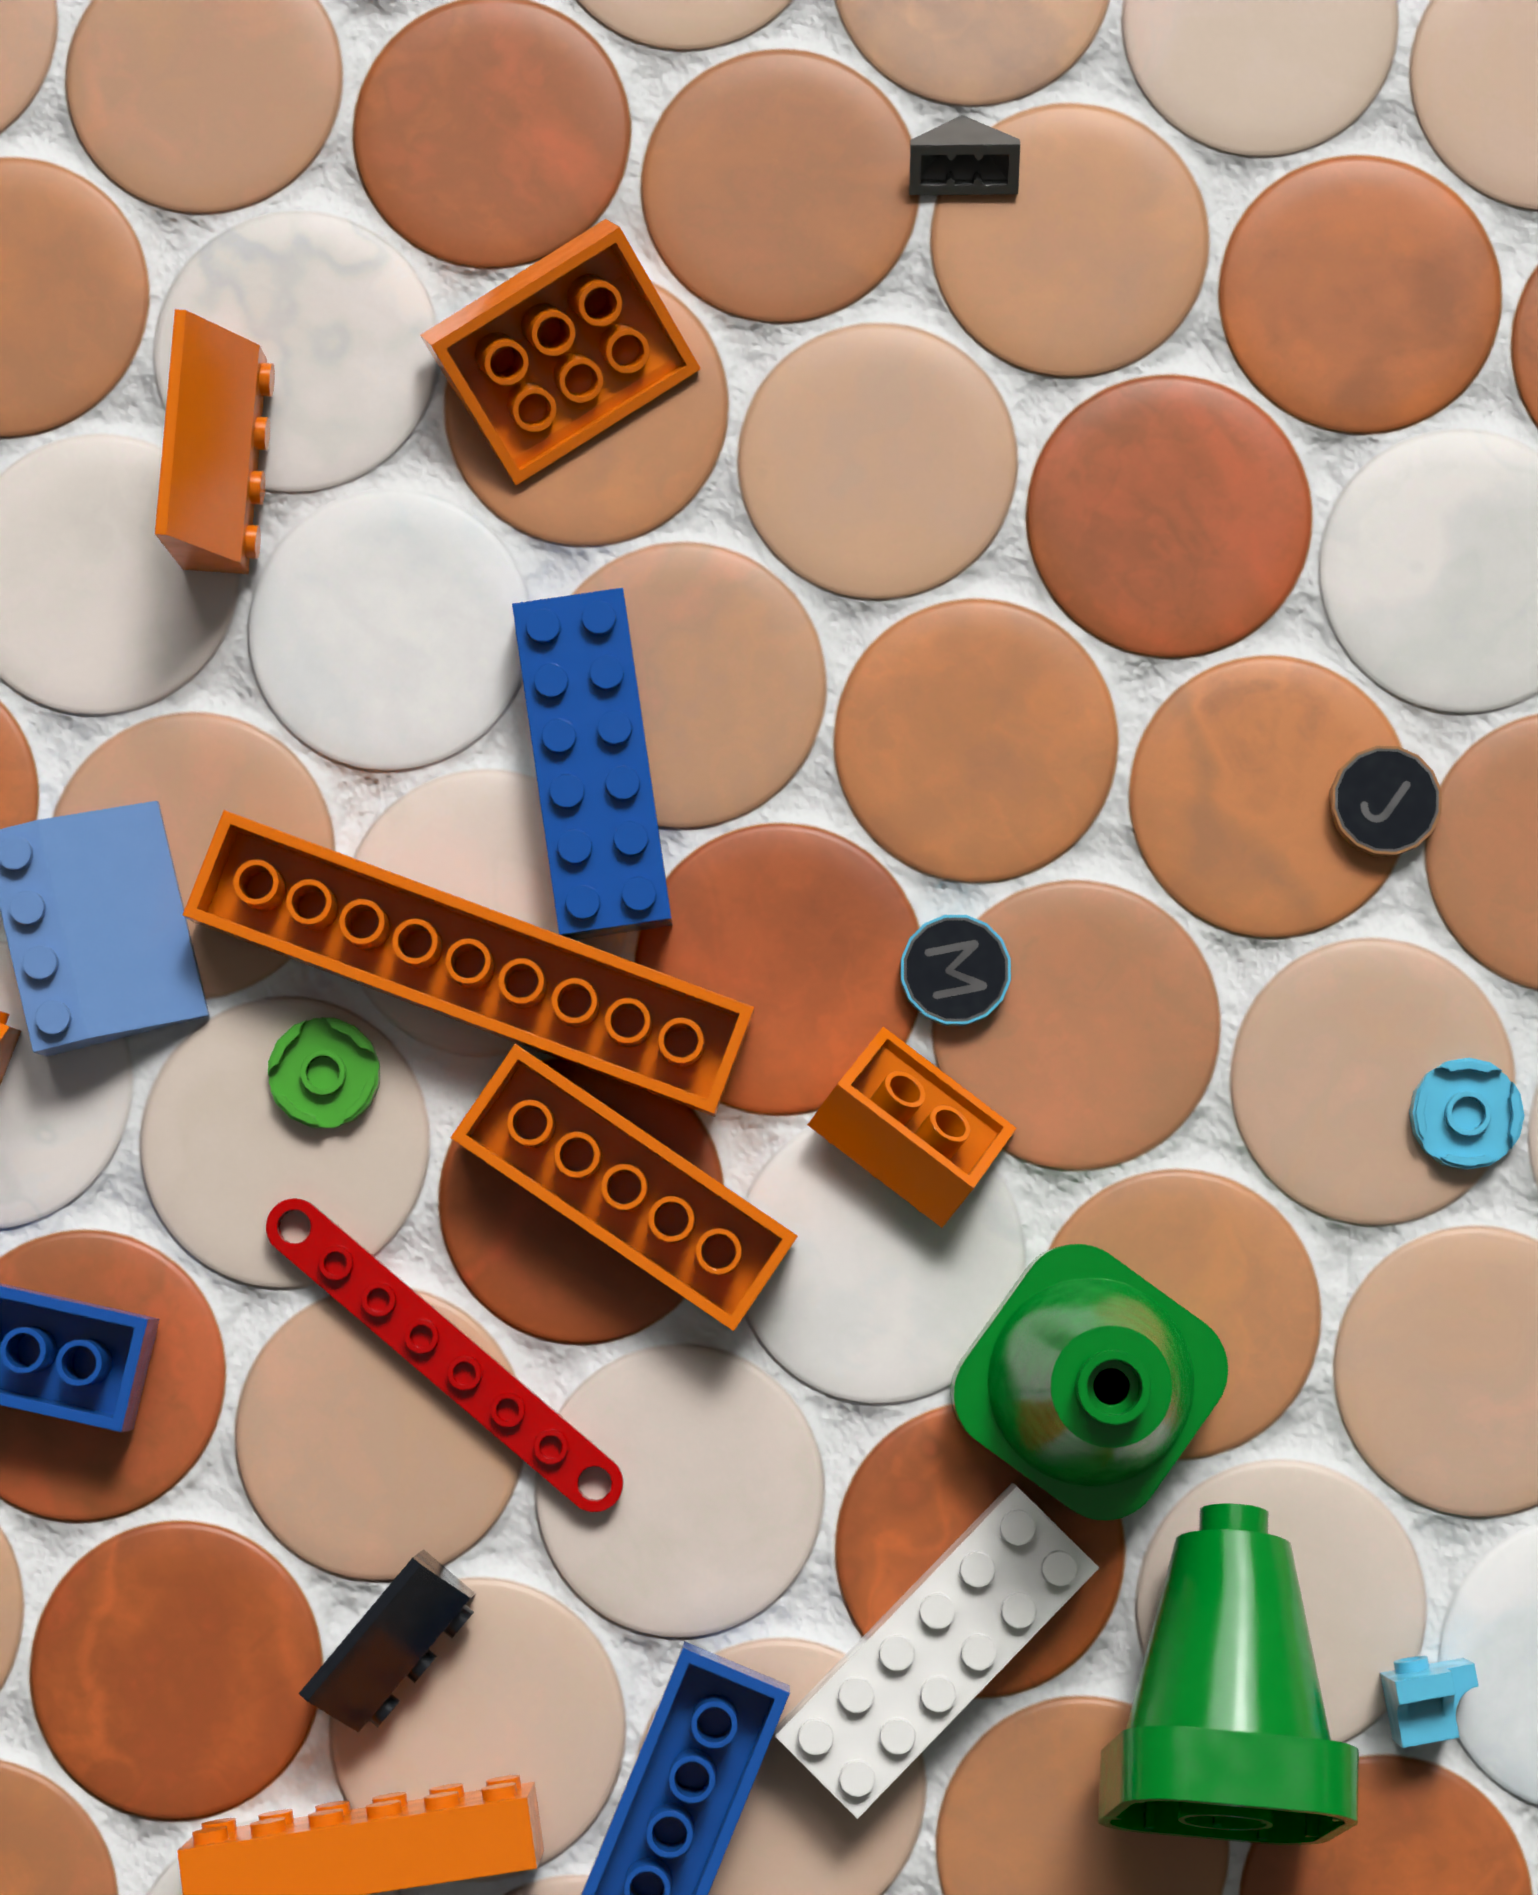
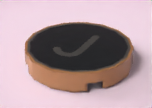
M1375 746L1356 753L1338 770L1329 790L1330 811L1337 832L1352 848L1370 856H1396L1415 849L1434 831L1441 815L1442 791L1434 771L1419 755L1399 746Z

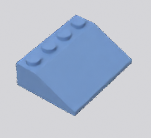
M158 801L40 819L0 829V912L34 1053L49 1057L210 1016L187 918L183 916L184 905Z

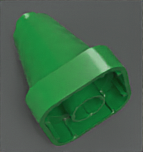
M1069 1244L1043 1252L1027 1266L957 1364L951 1380L950 1399L955 1417L968 1435L1055 1499L1084 1517L1103 1521L1116 1520L1131 1515L1147 1503L1222 1397L1227 1384L1228 1360L1219 1337L1202 1320L1106 1251L1091 1245ZM1108 1368L1117 1369L1124 1374L1122 1395L1120 1398L1114 1397L1110 1403L1111 1405L1102 1403L1096 1397L1093 1390L1096 1376Z
M1233 1503L1206 1505L1201 1507L1199 1511V1531L1187 1532L1176 1537L1126 1729L1120 1732L1101 1750L1099 1824L1117 1830L1272 1845L1325 1843L1358 1824L1359 1750L1353 1745L1331 1740L1291 1543L1281 1537L1268 1534L1269 1513L1267 1510L1252 1505Z

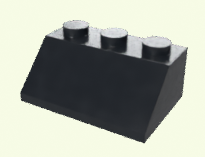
M423 1549L412 1557L298 1694L307 1702L356 1732H359L368 1721L378 1728L400 1702L392 1692L406 1676L415 1683L436 1659L437 1656L429 1648L443 1631L453 1638L472 1616L474 1611L466 1604L475 1593Z

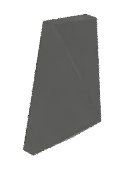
M964 115L911 139L909 195L1018 194L1020 139Z

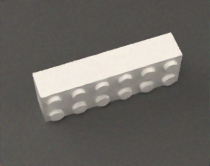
M1011 1483L776 1726L775 1737L858 1819L1081 1588L1099 1567L1015 1484Z

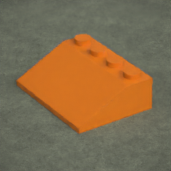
M604 219L420 335L452 389L515 485L520 484L701 369L623 231L618 225L607 219Z
M175 309L155 535L183 570L249 574L250 558L258 559L261 545L260 526L253 525L255 504L262 505L265 497L264 471H258L259 450L267 451L269 447L270 420L269 417H262L264 396L272 397L274 391V364L267 363V358L259 344L187 310Z

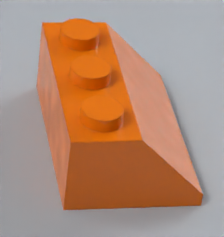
M884 1026L837 1083L807 1124L830 1144L850 1157L873 1177L880 1180L941 1228H943L972 1192L1017 1129Z

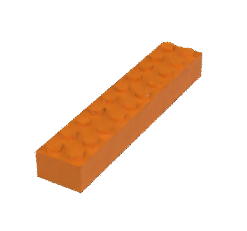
M223 810L183 912V916L193 923L713 1117L717 1114L754 1015V1007L226 810Z

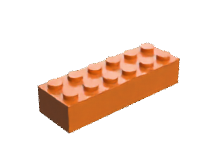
M514 1044L450 1137L732 1331H735L798 1237L792 1231L517 1044Z
M507 1775L486 1780V1787L476 1791L464 1792L462 1783L447 1784L430 1788V1795L423 1797V1799L407 1801L406 1792H395L373 1797V1804H369L364 1808L350 1809L349 1801H335L315 1806L316 1812L298 1818L293 1817L292 1809H283L258 1815L259 1821L245 1826L237 1827L236 1818H223L204 1822L201 1824L202 1829L192 1832V1837L177 1850L183 1895H368L537 1869L544 1852L535 1782L521 1784L520 1775Z

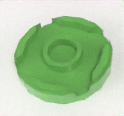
M321 1017L308 1021L305 1020L293 1025L275 1044L268 1060L271 1093L275 1103L290 1119L311 1128H337L355 1121L371 1106L380 1086V1061L373 1043L356 1026L337 1018Z

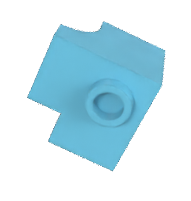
M1414 1656L1395 1660L1393 1662L1395 1670L1380 1673L1392 1740L1402 1748L1460 1738L1456 1721L1458 1702L1467 1691L1479 1686L1473 1662L1465 1658H1458L1429 1664L1428 1656Z

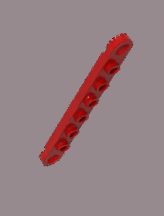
M292 1198L281 1201L270 1211L266 1221V1233L270 1243L570 1501L582 1510L589 1512L604 1511L617 1502L623 1491L624 1479L621 1469L614 1460L607 1456L592 1441L339 1225L333 1222L315 1205L302 1199ZM298 1210L304 1212L311 1223L308 1237L300 1243H290L281 1235L280 1221L290 1211ZM592 1466L605 1469L612 1481L609 1493L597 1500L584 1496L579 1488L580 1475L586 1468Z

